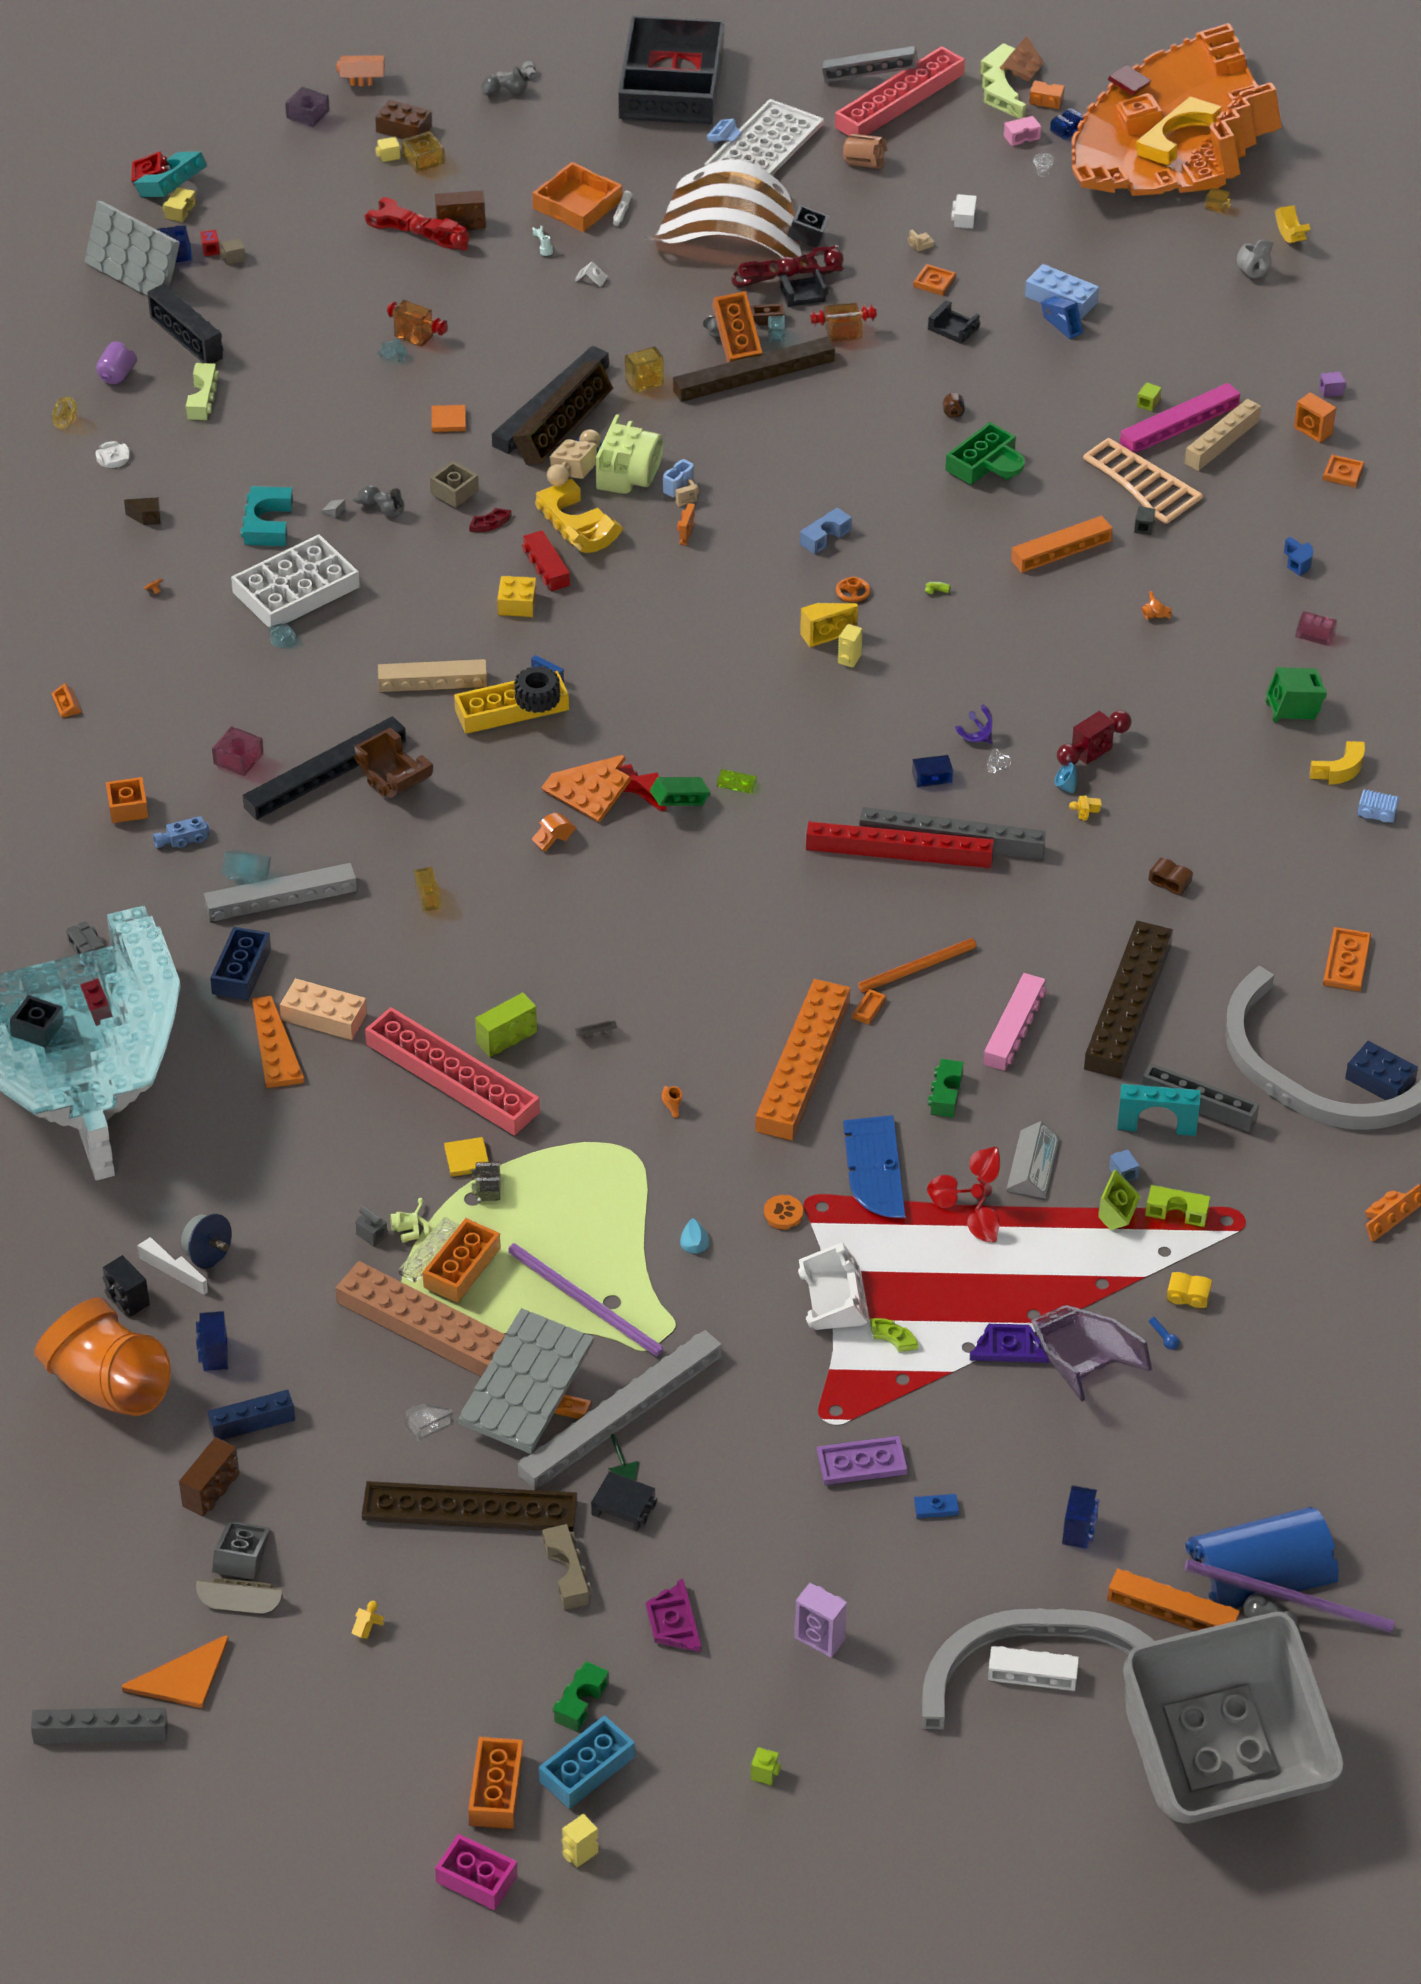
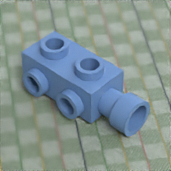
M202 816L167 824L166 833L161 834L159 832L153 834V841L156 848L164 847L165 844L169 843L172 848H183L188 843H202L205 839H208L210 828L208 823L204 822Z

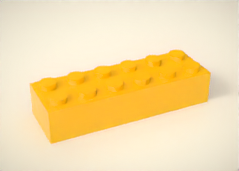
M554 671L560 679V701L555 708L552 707V710H546L544 713L527 712L526 709H521L520 705H517L514 681L454 694L455 712L465 734L569 710V694L559 672Z

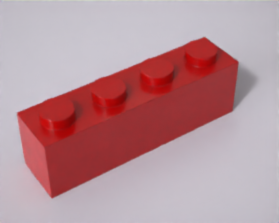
M543 530L524 535L522 550L524 553H527L530 563L534 564L537 574L541 575L543 584L547 585L550 591L570 586V572Z

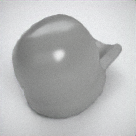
M1259 240L1256 246L1244 244L1236 258V264L1239 269L1250 278L1263 276L1271 265L1270 252L1274 244L1273 241Z

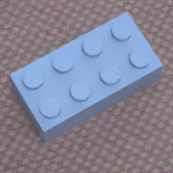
M1042 264L1026 280L1025 297L1040 303L1053 296L1075 301L1078 305L1080 319H1082L1098 303L1099 286Z

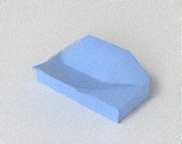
M723 119L706 137L708 142L711 143L735 141L741 134V131L736 127L734 119Z

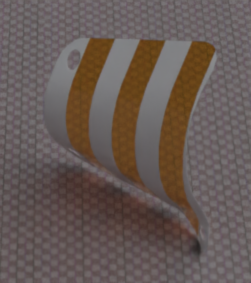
M741 160L717 161L683 177L677 184L658 233L650 238L644 237L672 244L705 235L738 236L762 244L782 258H795V256L799 258L802 255L799 241L787 237L794 219L789 193L766 170ZM705 172L702 177L693 180L698 173ZM773 184L780 186L784 193L781 194L776 191Z

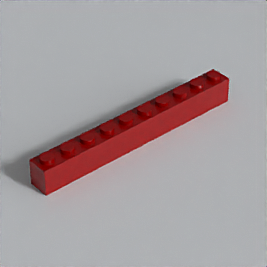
M808 821L806 850L991 868L994 840Z

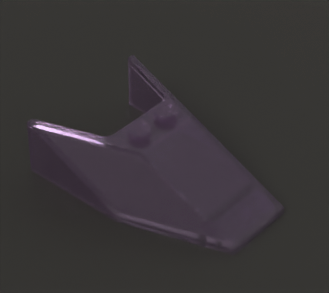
M1064 1305L1031 1320L1046 1356L1081 1402L1085 1401L1081 1377H1085L1093 1371L1103 1369L1114 1362L1146 1371L1152 1370L1147 1341L1113 1318Z

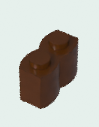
M1160 858L1150 870L1148 880L1158 887L1166 888L1173 894L1182 895L1192 882L1193 872L1187 867L1176 865L1169 859Z

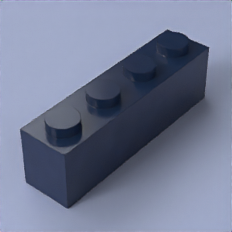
M288 1389L207 1411L213 1438L216 1437L220 1440L295 1421L294 1404Z

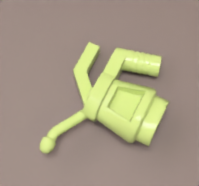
M418 1198L419 1205L414 1213L396 1212L395 1214H390L392 1231L402 1232L413 1229V1232L401 1235L403 1243L419 1238L418 1223L424 1228V1236H429L428 1222L418 1215L423 1205L422 1198Z

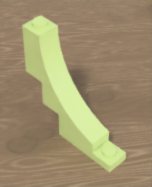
M1003 43L981 60L984 103L1022 119L1026 115V104L1018 101V94L1008 84L1005 78V73L1008 69L1005 68L1004 71L1000 69V66L1015 48Z

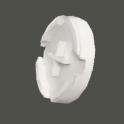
M116 441L106 442L99 446L98 451L96 450L97 462L108 468L125 465L130 459L129 447L124 443L118 444Z

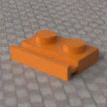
M688 503L686 510L682 511L681 521H678L677 531H679V539H681L679 545L686 546L695 524V504Z

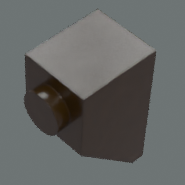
M159 497L124 499L127 516L142 525L161 524Z

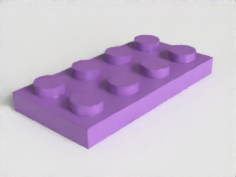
M899 1436L817 1447V1456L824 1485L907 1474V1466Z

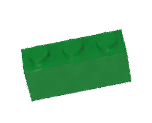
M657 777L650 789L659 806H703L711 793L701 777Z

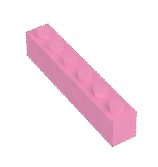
M1023 973L984 1051L983 1065L1005 1071L1008 1064H1012L1014 1052L1019 1050L1021 1038H1025L1027 1026L1032 1024L1034 1012L1039 1010L1041 998H1045L1047 992L1045 979Z

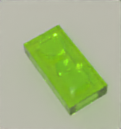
M721 769L717 779V787L752 794L757 782V776Z

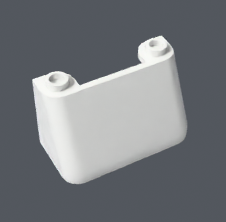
M843 1242L799 1259L800 1268L798 1273L801 1279H805L809 1285L812 1310H809L808 1316H806L810 1328L813 1327L815 1330L853 1327L862 1326L870 1322L860 1266Z

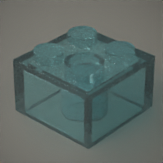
M240 850L225 852L221 874L227 875V879L231 880L245 879L246 883L251 884L260 882L261 880L268 879L271 857Z

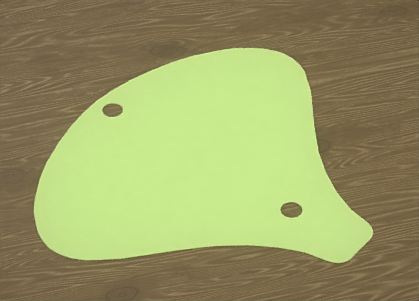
M580 1142L546 1148L506 1162L473 1179L453 1194L428 1222L429 1236H424L423 1229L408 1256L401 1280L402 1283L501 1333L507 1332L517 1314L523 1308L580 1332L617 1340L638 1351H648L509 1254V1246L516 1243L603 1304V1300L607 1296L619 1297L621 1305L616 1309L610 1310L656 1342L660 1343L674 1331L676 1326L674 1318L659 1302L652 1288L646 1268L644 1231L648 1188L645 1167L640 1158L631 1150L611 1143ZM474 1192L480 1194L482 1200L478 1205L471 1206L465 1203L464 1197L468 1193ZM468 1218L499 1232L501 1249L460 1302L456 1303L424 1288L422 1272L462 1221Z

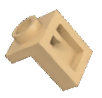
M914 230L910 231L908 242L916 252L934 247V241L927 233L917 235Z
M691 479L687 480L686 487L676 489V504L678 507L698 501L697 494H699V488Z

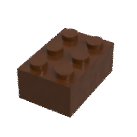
M389 99L375 116L376 132L420 143L432 127V111Z
M483 190L435 194L436 219L444 220L448 218L465 227L466 230L486 228Z
M216 1437L211 1441L179 1480L182 1507L204 1517L208 1510L211 1511L217 1499L226 1493L230 1483L239 1476L240 1470L235 1446Z

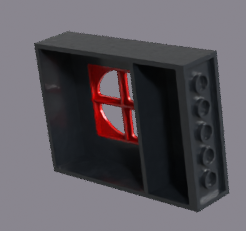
M632 15L618 92L619 119L713 124L724 50V20ZM662 59H673L672 68L652 67ZM686 59L690 61L697 70L677 69L678 60Z

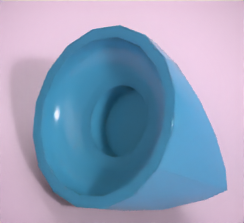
M1071 762L1069 766H1062L1055 776V785L1066 792L1074 793L1078 779L1077 767Z

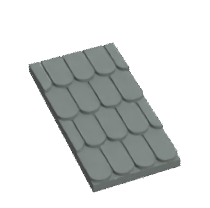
M97 201L84 262L147 295V291L162 284L170 288L180 242L103 201Z
M521 1308L493 1355L492 1361L475 1386L474 1392L462 1409L461 1415L458 1418V1424L531 1454L593 1345L594 1337Z

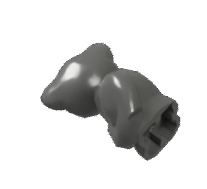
M516 66L511 75H506L500 79L495 75L488 76L482 82L481 89L483 94L490 95L497 93L503 87L514 95H520L526 90L528 85L520 68Z
M369 485L361 489L358 497L353 499L354 502L367 506L377 503L382 513L390 518L398 517L404 511V501L398 488L383 493L376 486Z
M1258 1592L1250 1595L1243 1605L1245 1616L1251 1618L1271 1612H1282L1274 1603L1276 1601L1275 1595L1272 1597L1271 1594L1269 1597V1594L1266 1596L1267 1593L1264 1595V1592L1263 1594ZM1290 1611L1282 1612L1288 1615L1294 1621L1299 1631V1623L1296 1614Z

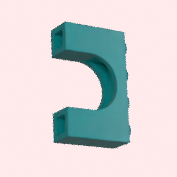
M177 152L169 157L167 162L171 170L157 175H144L134 182L139 196L164 197L208 166L202 152Z
M251 486L250 493H247L248 504H245L246 516H243L244 527H241V538H244V545L286 546L288 536L287 522L265 521L258 517L270 511L292 512V487Z
M1121 1084L1117 1130L1137 1131L1138 1117L1142 1111L1151 1107H1163L1171 1110L1177 1116L1176 1135L1196 1136L1200 1090Z

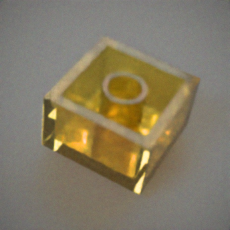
M431 131L402 140L403 157L416 173L445 164L444 147Z
M656 346L625 355V382L633 393L664 384V357Z

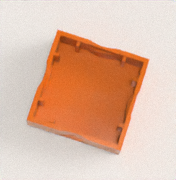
M571 162L559 171L554 178L545 182L532 193L533 209L581 232H585L619 204L623 196V185Z

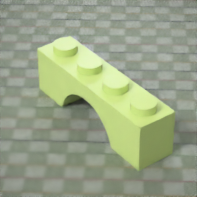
M195 363L193 372L194 387L201 389V391L188 395L186 403L187 419L207 420L208 414L212 412L211 403H214L213 392H216L217 389L216 381H219V371H216V364Z

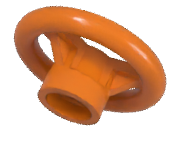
M857 577L845 578L836 586V594L846 602H861L871 592L870 585L865 580ZM865 587V593L858 597V590ZM841 590L848 591L852 594V597L844 595Z

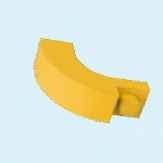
M1295 205L1280 207L1275 210L1280 233L1286 242L1293 243L1307 240L1306 233L1311 230L1310 224H1299Z
M604 514L600 521L588 531H578L568 525L565 532L570 535L568 537L571 540L570 542L579 551L593 553L610 545L624 528L616 520Z
M1346 741L1343 758L1336 761H1311L1310 779H1328V784H1340L1351 780L1362 768L1365 743Z

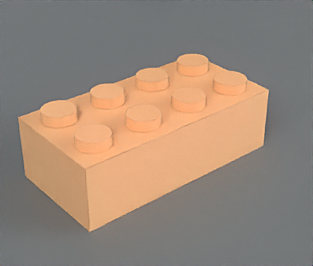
M295 978L280 1003L281 1021L352 1040L367 1015L366 998Z

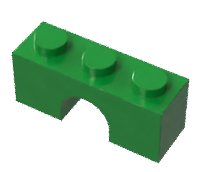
M941 1058L939 1066H935L934 1077L937 1078L932 1080L931 1092H933V1095L929 1094L928 1106H931L932 1115L954 1118L958 1090L949 1088L960 1089L963 1077V1061Z
M585 1661L581 1668H577L574 1680L571 1684L566 1685L563 1697L554 1704L555 1723L578 1732L588 1717V1704L581 1701L580 1698L591 1696L599 1699L609 1684V1671L588 1661Z

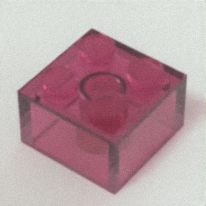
M233 726L227 730L212 748L214 765L245 776L264 754L263 739Z

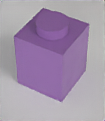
M1341 372L1321 373L1319 388L1323 397L1343 395L1344 388H1346V379L1342 377Z

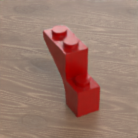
M632 764L622 765L619 768V771L630 776L632 779L623 792H632L639 795L659 811L667 810V806H659L650 792L652 785L657 777H659L657 772L638 776L637 770L634 771Z

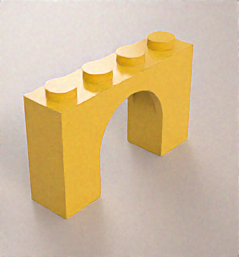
M572 478L567 480L562 486H551L536 492L535 505L537 509L542 511L545 518L550 520L554 528L558 529L562 537L567 539L571 545V540L568 538L570 535L565 532L568 525L578 531H588L604 515L599 508L580 515H568L560 511L567 506L581 501L580 487Z

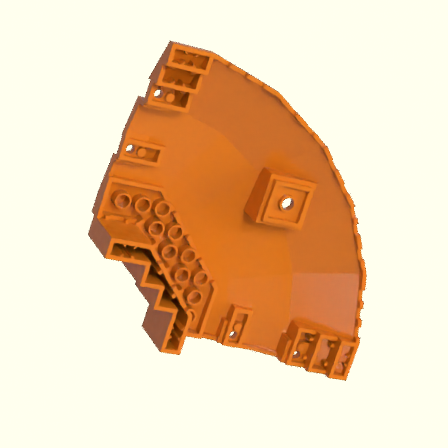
M1229 23L1201 31L1196 34V38L1192 40L1186 38L1183 40V44L1179 46L1173 44L1170 46L1171 49L1166 52L1163 49L1155 52L1144 59V64L1141 66L1135 65L1132 67V69L1151 80L1150 85L1138 93L1131 95L1115 84L1110 83L1107 86L1108 91H1103L1097 97V102L1091 103L1087 107V113L1083 114V121H1080L1078 125V132H1075L1072 137V170L1082 188L1115 193L1114 189L1126 188L1132 196L1164 194L1163 192L1172 191L1177 188L1179 193L1217 189L1226 185L1225 179L1240 175L1238 159L1246 156L1245 148H1250L1252 145L1257 144L1256 137L1282 128L1276 88L1272 83L1261 86L1257 85L1247 67L1245 54L1234 35V29ZM1189 97L1222 107V113L1217 117L1218 122L1216 124L1212 123L1210 127L1202 125L1185 126L1173 130L1166 135V139L1177 144L1178 158L1169 166L1137 155L1136 142Z

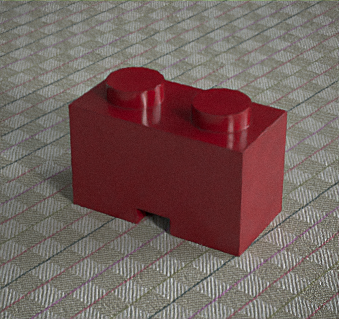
M99 979L81 984L80 987L95 1025L98 1026L114 1020Z

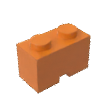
M1034 80L1030 90L1029 104L1060 109L1064 100L1065 86L1058 84L1047 85L1046 82Z

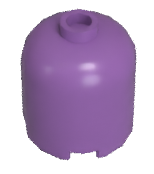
M111 342L102 353L96 365L98 376L104 382L112 385L124 381L137 362V356L132 349L129 351L124 347L125 344L121 342Z

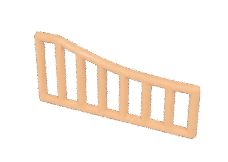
M1110 438L1105 439L1083 455L1085 461L1120 483L1144 507L1153 508L1149 502L1172 485L1180 488L1154 507L1156 509L1155 518L1164 524L1170 523L1203 498V494ZM1107 446L1115 449L1100 461L1093 458V456ZM1121 453L1128 457L1112 469L1106 466L1107 463ZM1134 461L1140 464L1138 468L1124 478L1118 474ZM1147 469L1154 472L1135 487L1129 483ZM1159 477L1167 480L1145 497L1140 493L1141 490ZM1185 493L1193 496L1168 516L1160 513Z

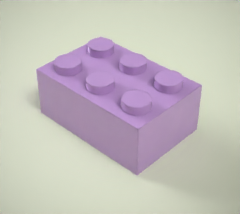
M809 1583L796 1600L795 1639L832 1658L845 1641L847 1602L841 1597L834 1596L825 1591L824 1588Z

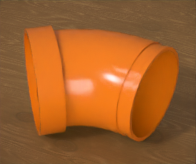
M102 1297L88 1299L63 1314L42 1335L34 1350V1356L48 1373L56 1374L61 1381L85 1400L112 1412L131 1416L145 1415L161 1403L170 1384L171 1364L163 1344L153 1336L134 1333L118 1322V1314Z

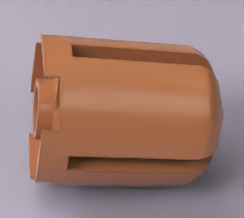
M851 134L847 137L843 146L844 160L851 166L881 169L885 164L883 157L884 151H887V141L883 137Z

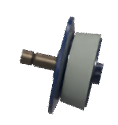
M220 1214L195 1216L187 1223L183 1230L181 1238L183 1252L199 1268L207 1269L215 1266L224 1258L230 1247L232 1239L231 1225L228 1219Z

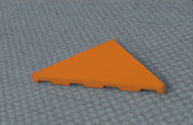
M224 1635L122 1684V1691L203 1709L229 1641L228 1636Z

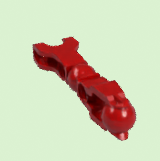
M381 198L378 201L379 210H369L364 215L366 223L377 229L391 227L402 231L407 230V232L411 231L416 235H422L437 242L440 247L457 248L464 251L468 249L467 244L470 240V235L465 227L448 218L444 220L431 219V217L426 218L421 214H416L408 209L399 207L397 202L391 198Z

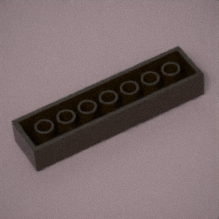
M600 360L584 362L512 436L526 465L542 464L613 390Z

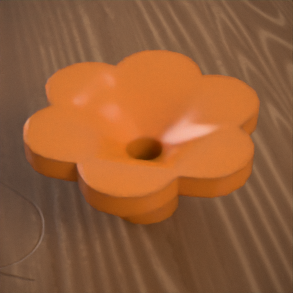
M160 578L149 583L143 589H152L154 594H158L161 592L159 584L164 580Z

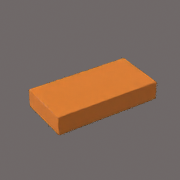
M869 989L852 1013V1019L870 1025L885 1003L886 995Z

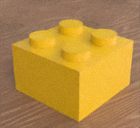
M501 576L497 598L498 615L533 617L537 594L536 578Z

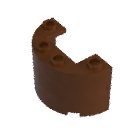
M388 728L354 746L356 752L354 755L355 760L360 764L367 777L369 786L374 787L382 797L393 798L430 778L433 774V763L423 755L416 758L417 762L414 761L402 750L401 736L392 728Z

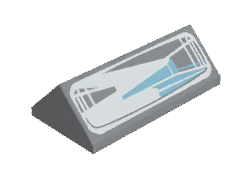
M1042 1121L1020 1131L1006 1192L1046 1198L1059 1136Z

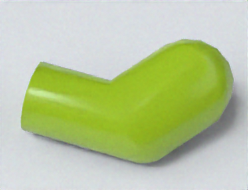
M928 582L925 585V592L928 594H933L934 590L949 594L951 590V585L942 582Z

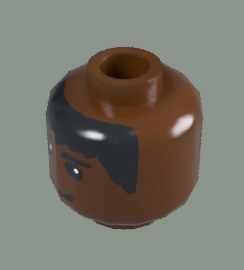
M950 393L943 399L945 415L950 418L962 416L965 411L964 398L960 394Z

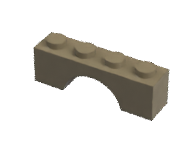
M567 1524L543 1529L542 1540L547 1558L560 1561L568 1568L567 1574L558 1580V1593L563 1610L589 1605V1596L592 1595L589 1582L585 1583L584 1580L586 1572L584 1565L580 1566L579 1561H581L579 1549L574 1548V1544H576L574 1533L569 1532Z

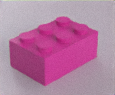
M458 1833L435 1867L436 1883L495 1911L518 1877L517 1861Z

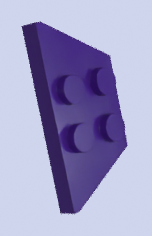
M989 1323L984 1330V1334L978 1339L976 1347L973 1351L971 1350L969 1360L1049 1363L1048 1352L1045 1353L1041 1347L1042 1343L1034 1335L1030 1325Z

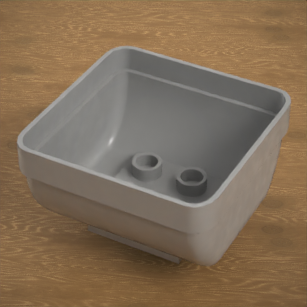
M1271 1612L1141 1644L1134 1647L1125 1660L1123 1674L1125 1680L1126 1714L1154 1800L1162 1812L1173 1821L1194 1823L1327 1789L1334 1784L1342 1772L1343 1760L1298 1628L1288 1615L1282 1612Z

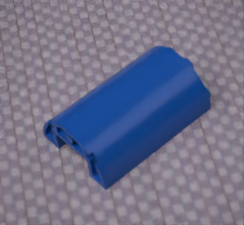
M1312 1506L1193 1536L1188 1539V1542H1185L1186 1551L1192 1555L1194 1561L1201 1559L1203 1564L1237 1573L1240 1576H1247L1248 1578H1253V1580L1257 1579L1258 1581L1284 1587L1292 1591L1300 1592L1338 1582L1339 1578L1338 1560L1333 1559L1334 1552L1332 1549H1335L1331 1533L1321 1513L1316 1508H1312ZM1212 1576L1210 1578L1212 1586L1211 1592L1208 1594L1209 1599L1232 1608L1242 1607L1245 1600L1250 1595L1256 1593V1590L1253 1592L1254 1589L1251 1591V1588L1246 1590V1587L1243 1589L1241 1585L1238 1587L1237 1584L1235 1587L1236 1584L1234 1586L1233 1583L1230 1585L1228 1581L1225 1584V1580L1222 1583L1223 1580L1220 1582V1579L1217 1581L1215 1577L1213 1580Z

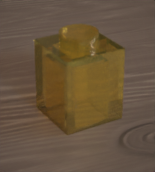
M1212 187L1206 196L1205 209L1223 214L1231 205V199H1229L1230 192Z

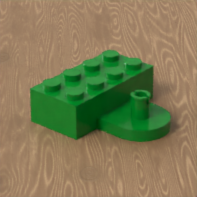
M988 422L946 454L945 470L970 485L990 471L1000 475L1005 480H1009L1024 470L1025 459L1021 453L1015 450L1016 436L992 422Z

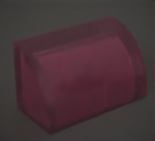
M1303 611L1295 637L1330 646L1336 632L1337 620Z

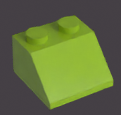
M1113 1170L1100 1199L1099 1218L1110 1230L1129 1225L1141 1197L1117 1170Z

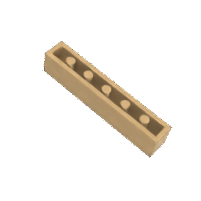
M1247 398L1186 448L1185 464L1197 471L1202 469L1259 422L1261 405Z
M486 660L378 664L379 692L487 687Z

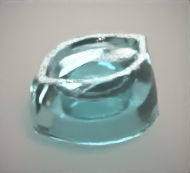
M277 624L269 627L270 642L273 646L287 648L296 644V634L290 626Z

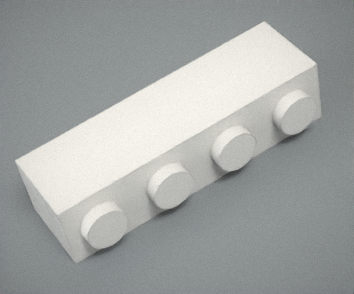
M991 1646L988 1680L1075 1691L1079 1657L1068 1654L1059 1655L1049 1652Z

